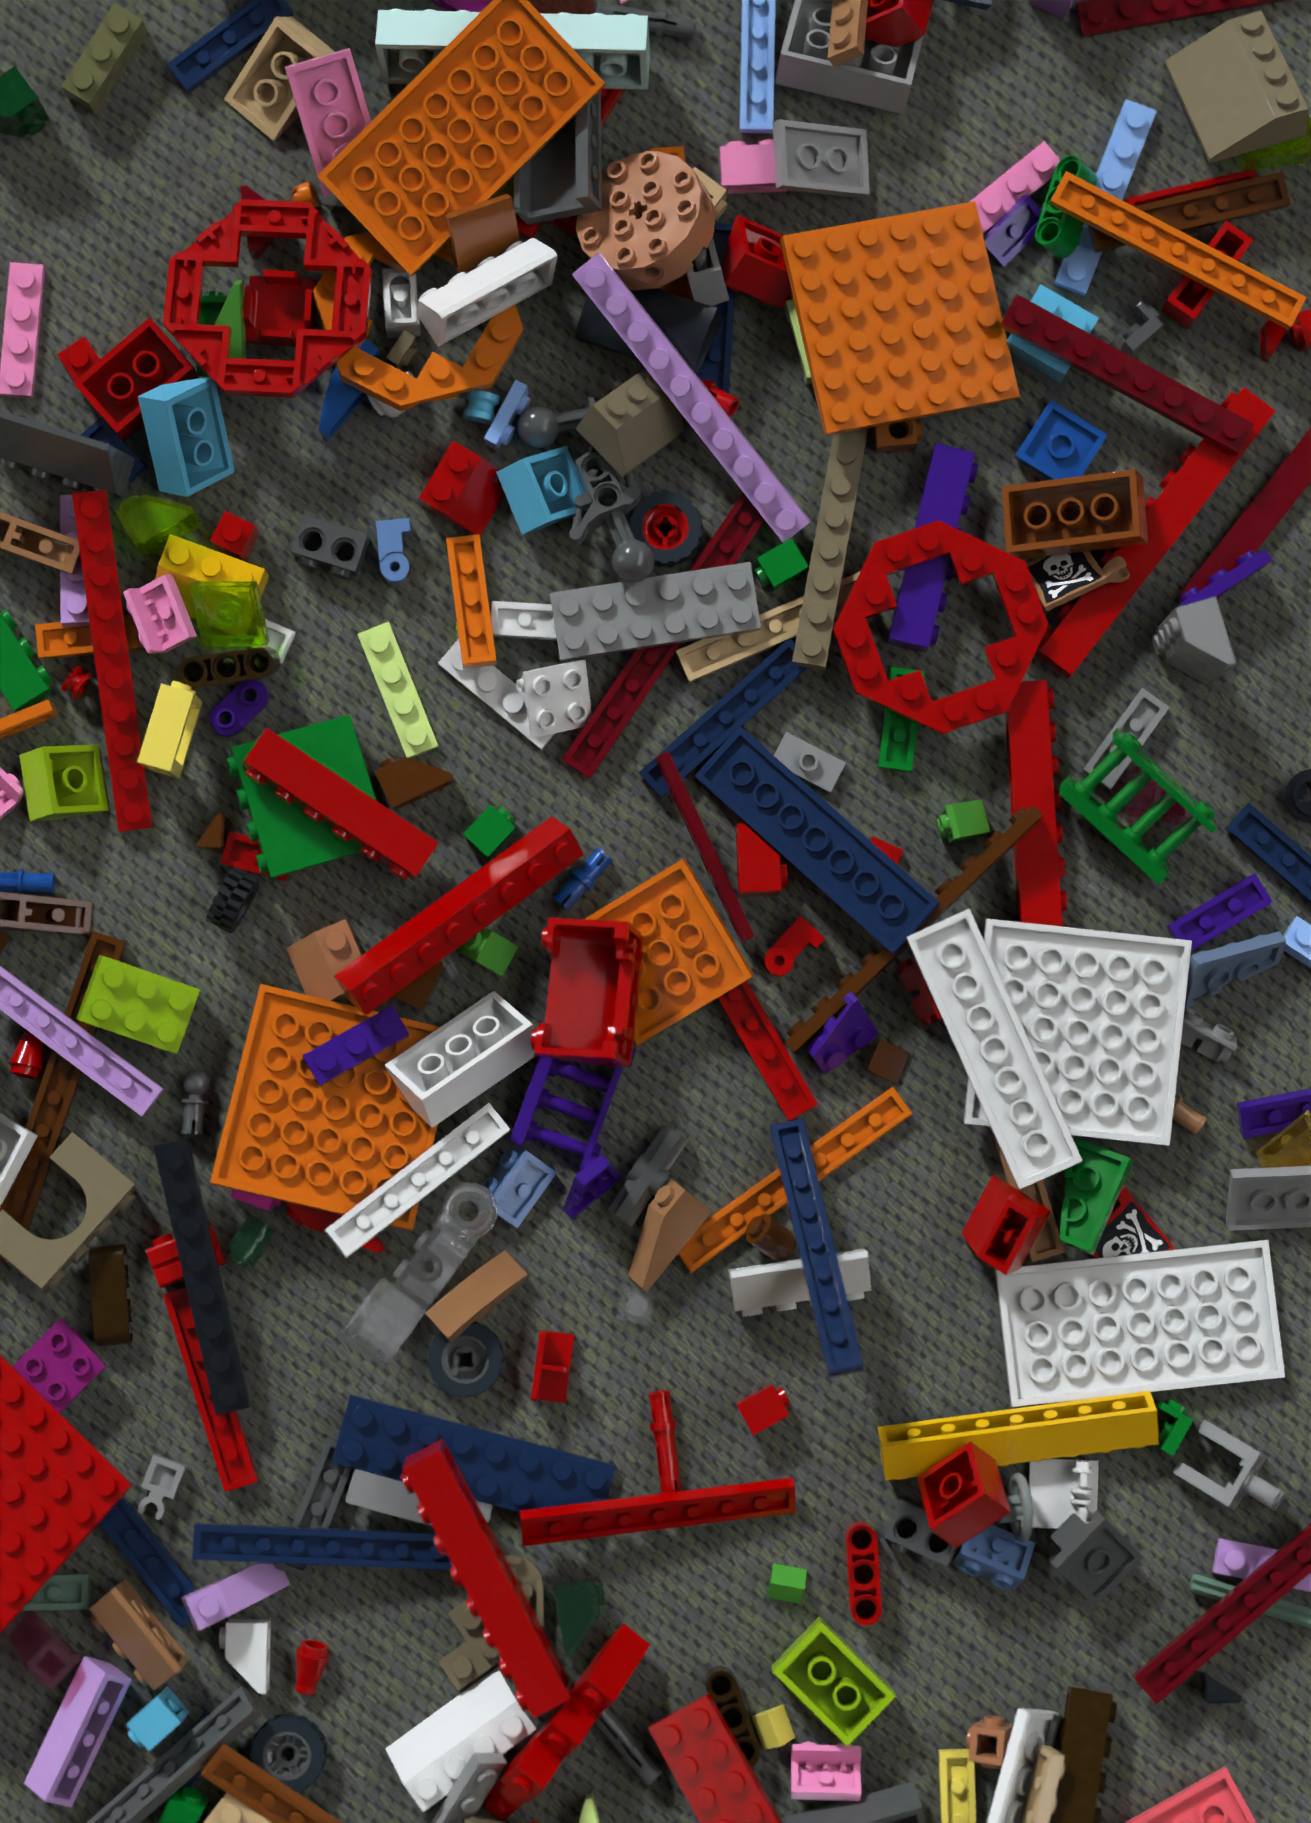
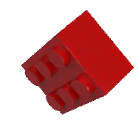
M149 317L74 381L73 384L115 433L125 441L144 425L138 396L163 384L197 379L199 376H197L194 366Z

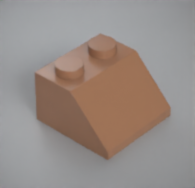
M346 919L313 932L286 948L305 994L330 1001H336L346 996L334 975L363 955L352 927Z

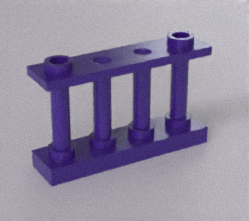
M633 1048L631 1064L637 1050L636 1048ZM539 1057L509 1141L523 1146L525 1140L531 1142L532 1139L583 1156L581 1165L593 1156L597 1158L602 1149V1145L597 1144V1140L623 1067H615L612 1078L608 1079L560 1062V1059ZM548 1075L552 1077L559 1075L606 1092L600 1112L549 1094L550 1090L544 1088ZM544 1107L595 1124L589 1143L587 1144L537 1126L538 1122L533 1121L536 1109L540 1108L543 1110Z

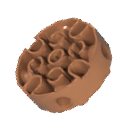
M645 151L632 154L620 161H614L602 172V210L577 215L576 232L582 250L588 258L591 259L600 252L628 289L636 291L660 288L682 277L694 266L692 261L700 254L702 248L706 249L714 234L716 211L708 190L695 171L681 158L659 151Z

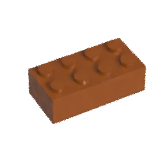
M1136 469L1001 486L1006 552L1020 559L1148 544L1144 479Z

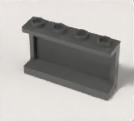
M601 90L512 177L514 193L511 194L515 214L527 225L602 210Z

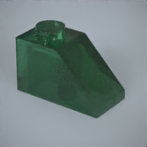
M595 1577L554 1584L553 1589L566 1657L574 1655L601 1615L600 1606L606 1605L603 1584L596 1585Z

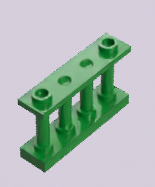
M1117 728L1112 733V742L1117 747L1083 781L1079 779L1076 782L1069 775L1060 784L1059 794L1159 885L1168 876V865L1166 864L1168 861L1166 858L1201 824L1213 833L1217 829L1216 819L1214 818L1216 813L1205 801L1201 800L1198 803L1140 749L1142 745L1130 732L1124 735ZM1128 756L1142 770L1108 803L1103 802L1100 804L1092 796L1094 794L1092 790ZM1153 779L1166 793L1133 826L1128 825L1125 827L1117 819V813ZM1178 802L1191 816L1157 849L1153 847L1150 850L1142 842V835Z

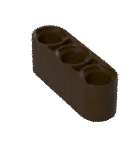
M266 646L198 655L186 658L180 663L178 677L183 684L194 688L259 679L271 676L278 671L280 657L275 649ZM259 653L265 654L269 660V666L266 671H261L256 667L255 658ZM226 658H230L235 662L236 671L232 676L227 675L223 671L222 663ZM194 662L198 663L203 669V676L199 681L193 679L190 675V667Z
M125 1244L90 1247L89 1250L93 1329L97 1347L132 1344L133 1333H129V1322H132L131 1301L127 1299L126 1288L130 1287L128 1265H124V1254H127Z
M714 1667L706 1675L707 1694H711L722 1716L729 1709H737L741 1712L742 1719L739 1723L727 1725L738 1744L748 1742L754 1747L751 1756L746 1758L752 1767L759 1760L760 1748L736 1677L727 1667ZM720 1675L726 1676L731 1681L730 1687L724 1692L715 1691L711 1686L712 1680Z

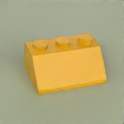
M170 534L158 563L155 577L157 579L165 574H173L190 618L246 638L269 574L264 568Z

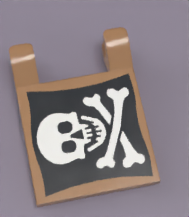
M1090 551L1044 556L1026 563L1039 600L1046 612L1106 583L1123 582L1130 576L1124 558L1120 556L1114 557L1101 570Z

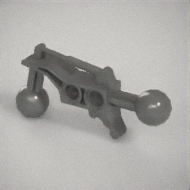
M594 397L588 398V408L556 414L545 406H532L526 409L517 423V432L521 440L532 448H544L551 445L559 433L575 431L591 406L596 403ZM591 445L586 454L575 460L576 474L584 493L575 498L576 515L573 517L572 529L569 531V541L573 546H579L583 543L588 533L607 525L616 545V550L612 556L614 571L623 580L631 583L640 582L648 577L654 569V553L646 543L634 538L625 517L640 502L641 491L636 485L633 470L624 476L627 488L621 490L611 465ZM592 469H599L603 474L599 477H591L587 475V472ZM604 498H611L616 501L615 504L608 507L601 505L599 502ZM588 509L585 516L582 517L583 511Z

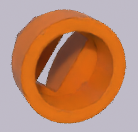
M310 181L294 188L292 201L310 202L315 208L319 207L315 189Z

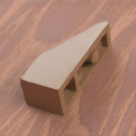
M0 512L1 552L73 575L80 556L78 540Z
M671 1178L665 1186H662L657 1191L655 1198L648 1206L628 1274L646 1292L711 1214L707 1207Z

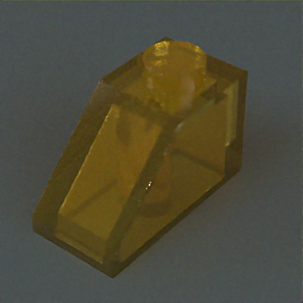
M1309 1110L1256 1151L1262 1168L1311 1166V1112Z

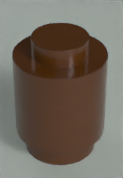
M769 1214L756 1216L747 1225V1241L770 1259L782 1262L790 1258L794 1253L797 1242L793 1233Z

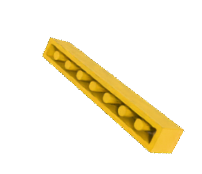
M1150 1391L878 1427L880 1457L885 1481L904 1480L920 1476L970 1441L994 1458L997 1466H1008L1010 1464L1030 1461L1040 1462L1045 1459L1076 1457L1078 1455L1098 1452L1108 1453L1113 1450L1143 1448L1159 1444L1157 1409Z

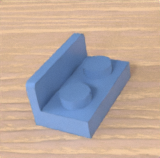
M514 1144L512 1148L503 1153L499 1161L500 1165L492 1176L487 1177L483 1181L477 1199L494 1213L518 1228L557 1172L522 1146Z
M992 1525L960 1545L952 1564L959 1567L960 1571L964 1574L981 1576L991 1580V1583L1000 1589L1016 1590L1025 1578L1036 1543L1029 1540L1025 1543H1020L1016 1540L1013 1533Z

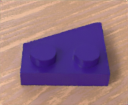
M852 992L848 993L843 999L847 1006L838 1018L831 1016L823 1026L822 1032L814 1038L807 1048L809 1054L824 1075L833 1068L840 1066L845 1059L858 1049L866 1046L879 1034L859 1000Z
M603 1154L597 1158L593 1156L586 1160L580 1166V1172L574 1178L563 1207L572 1220L622 1179V1176Z

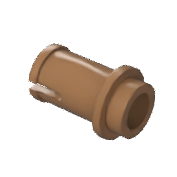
M1181 1096L1175 1097L1172 1120L1184 1127L1192 1135L1197 1134L1204 1125L1206 1117L1182 1102L1183 1098Z

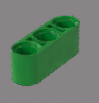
M1068 155L1058 162L1035 232L1036 240L1053 256L1059 259L1067 258L1075 251L1084 222L1049 205L1052 196L1066 171L1094 186L1097 185L1096 173L1075 155Z

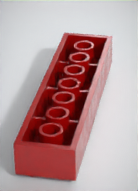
M444 1439L406 1457L403 1475H401L403 1484L409 1494L416 1493L420 1504L417 1506L418 1512L425 1525L432 1524L436 1535L433 1537V1540L442 1556H449L452 1568L449 1569L458 1587L464 1585L468 1596L466 1603L473 1617L476 1619L480 1616L484 1626V1630H482L483 1636L491 1650L497 1648L501 1659L498 1662L500 1669L507 1681L513 1679L517 1690L514 1694L523 1712L529 1709L534 1719L570 1700L571 1682Z

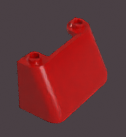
M548 918V925L542 931L541 942L542 947L547 948V952L552 959L545 1023H540L538 1028L533 1029L531 1033V1048L534 1050V1054L545 1058L612 1067H629L633 1054L642 965V934L628 921Z

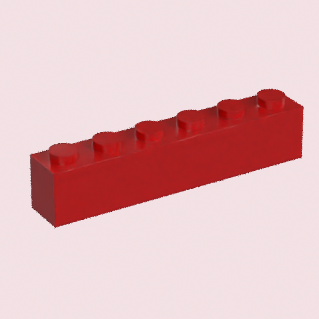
M268 728L264 730L243 761L242 767L247 770L245 775L259 785H262L264 782L276 789L274 795L287 804H291L294 801L304 808L302 813L318 824L321 820L333 827L331 832L336 837L347 843L351 839L361 846L360 852L375 862L381 859L390 865L388 870L403 881L407 877L414 881L439 844V842Z

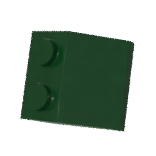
M14 66L0 76V134L24 137L26 134L34 135L40 132L45 127V121L49 119V116L36 94Z

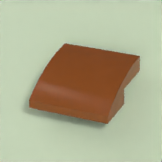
M509 194L445 214L451 239L449 246L457 274L476 269L478 264L484 259L491 256L496 258L504 254L513 243L520 241L512 197Z

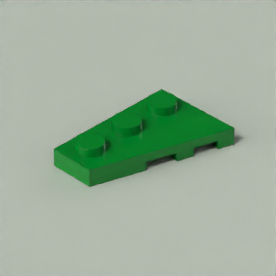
M1072 1137L1082 1162L1065 1169L1066 1186L1065 1197L1062 1201L1059 1240L1062 1244L1094 1255L1133 1161L1124 1155Z

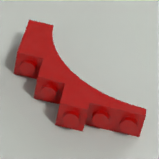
M625 1623L607 1638L594 1659L572 1687L571 1699L558 1705L530 1741L503 1769L497 1782L493 1785L482 1805L490 1814L498 1817L502 1822L525 1802L527 1804L530 1803L545 1789L561 1762L581 1744L597 1717L616 1700L650 1647L649 1643Z

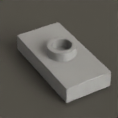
M788 732L785 733L774 754L797 777L828 793H831L846 762Z

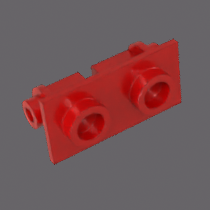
M913 956L911 959L898 963L900 970L897 972L906 992L909 993L919 989L921 995L910 999L919 1021L923 1020L924 1025L927 1026L942 1019L915 957Z

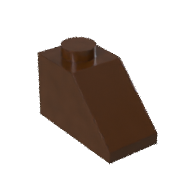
M398 756L390 757L379 764L381 769L374 771L394 811L455 783L450 772L407 757L401 759Z

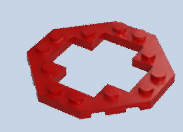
M242 199L232 207V212L219 223L215 221L196 237V241L185 251H179L169 259L163 325L226 395L294 398L367 337L372 270L349 247V244L319 215V212L310 202ZM242 236L306 239L303 264L305 271L336 272L331 330L297 329L294 361L230 358L231 327L199 324L205 266L238 268Z
M937 520L874 542L837 619L833 633L855 694L867 700L870 699L909 720H914L929 727L930 730L944 735L999 716L1008 711L1049 624L1026 561ZM949 554L960 586L990 575L993 576L1015 637L986 646L983 649L994 680L932 701L921 670L888 681L866 619L897 608V603L887 578L888 575Z

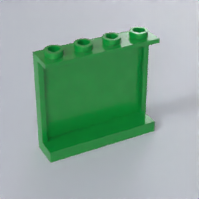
M350 714L277 734L376 800ZM258 740L231 747V757L226 758L228 769L232 778L238 777L241 787L240 790L236 791L241 810H248L251 822L246 823L248 835L252 843L256 841L258 843L261 854L256 855L257 864L261 875L267 874L269 882L274 881L276 877L361 853L360 845L351 839L348 843L342 841L331 832L333 827L322 820L319 824L312 821L302 813L303 807L294 801L291 804L285 803L274 795L276 789L265 782L259 785L245 775L247 770L242 767L243 761Z

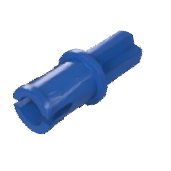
M20 869L19 872H0V892L54 894L55 873H25L24 869Z

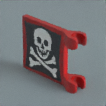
M1123 1185L1117 1199L1120 1205L1112 1211L1092 1256L1094 1258L1173 1250L1175 1247Z

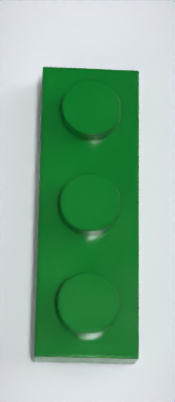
M891 667L889 680L918 670ZM921 671L924 678L925 671ZM886 707L877 768L911 773L918 722L909 720L886 709Z

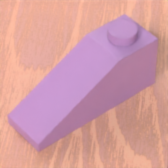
M256 1562L181 1597L194 1629L201 1630L291 1585L285 1571L275 1568L277 1563Z

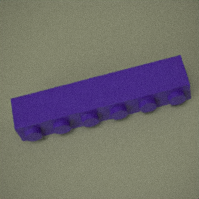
M935 443L914 528L939 520L963 531V528L957 526L960 515H967L971 496L965 495L967 484H974L979 464L973 463L975 452ZM949 554L904 570L897 599V608L894 611L888 636V644L921 652H927L929 644L936 645L940 626L934 625L937 612H944L948 593L942 592L945 579L951 581L954 571Z

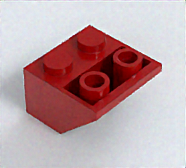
M993 1175L961 1234L977 1257L1003 1274L1008 1275L1019 1270L1023 1265L1051 1210Z

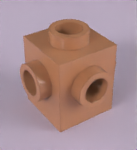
M992 1715L984 1716V1720L973 1724L968 1731L966 1741L967 1749H969L968 1761L981 1763V1766L984 1768L1000 1769L1004 1762L1014 1724L1005 1723L1004 1717ZM992 1736L997 1737V1745L993 1743Z

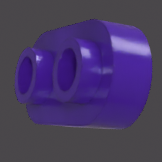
M254 679L241 682L211 711L209 721L212 729L223 737L237 735L266 708L269 702L267 688L260 681ZM250 690H254L257 693L256 699L252 702L245 699L246 693ZM225 713L232 715V721L227 725L221 724L220 721L221 716Z

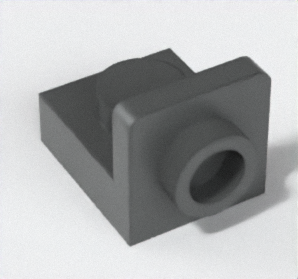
M1142 301L1135 305L1132 312L1142 323V326L1136 323L1123 335L1125 341L1121 350L1131 357L1157 336L1163 327V324L1160 322L1162 318L1157 310L1151 305L1146 306Z

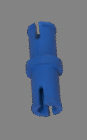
M598 847L579 869L574 868L570 873L572 877L552 897L567 912H569L570 908L586 890L591 891L594 888L593 882L613 863L612 859L609 856H604L606 853Z

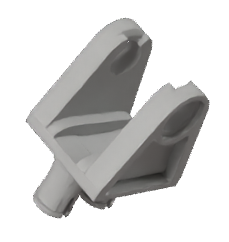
M1203 1419L1198 1432L1241 1458L1242 1460L1239 1465L1243 1467L1234 1484L1232 1485L1228 1482L1225 1488L1181 1461L1175 1466L1172 1473L1234 1511L1243 1497H1247V1495L1275 1511L1281 1503L1285 1492L1259 1477L1258 1472L1266 1457Z

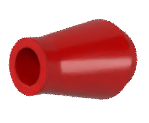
M24 1028L23 1035L8 1063L11 1065L10 1073L22 1078L37 1079L38 1072H42L43 1042Z
M303 1640L301 1646L296 1649L295 1690L306 1695L315 1694L316 1686L330 1658L327 1644L317 1640Z

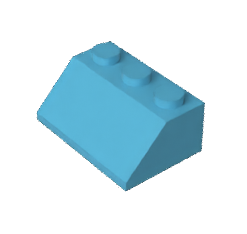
M210 377L163 384L138 396L159 492L188 497L235 472L217 386Z

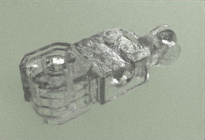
M462 1183L454 1186L446 1194L442 1202L441 1211L431 1223V1226L434 1228L432 1232L427 1230L421 1234L413 1246L417 1253L411 1260L408 1258L404 1259L392 1276L397 1279L395 1283L387 1277L381 1278L351 1318L343 1333L349 1338L354 1339L363 1348L366 1347L367 1351L377 1356L385 1364L391 1362L423 1319L425 1313L431 1308L473 1250L478 1239L493 1228L498 1211L494 1195L486 1187L477 1183ZM465 1201H472L478 1207V1216L473 1221H466L460 1216L459 1209ZM426 1261L434 1263L433 1267L435 1270L428 1273L424 1270V1263Z

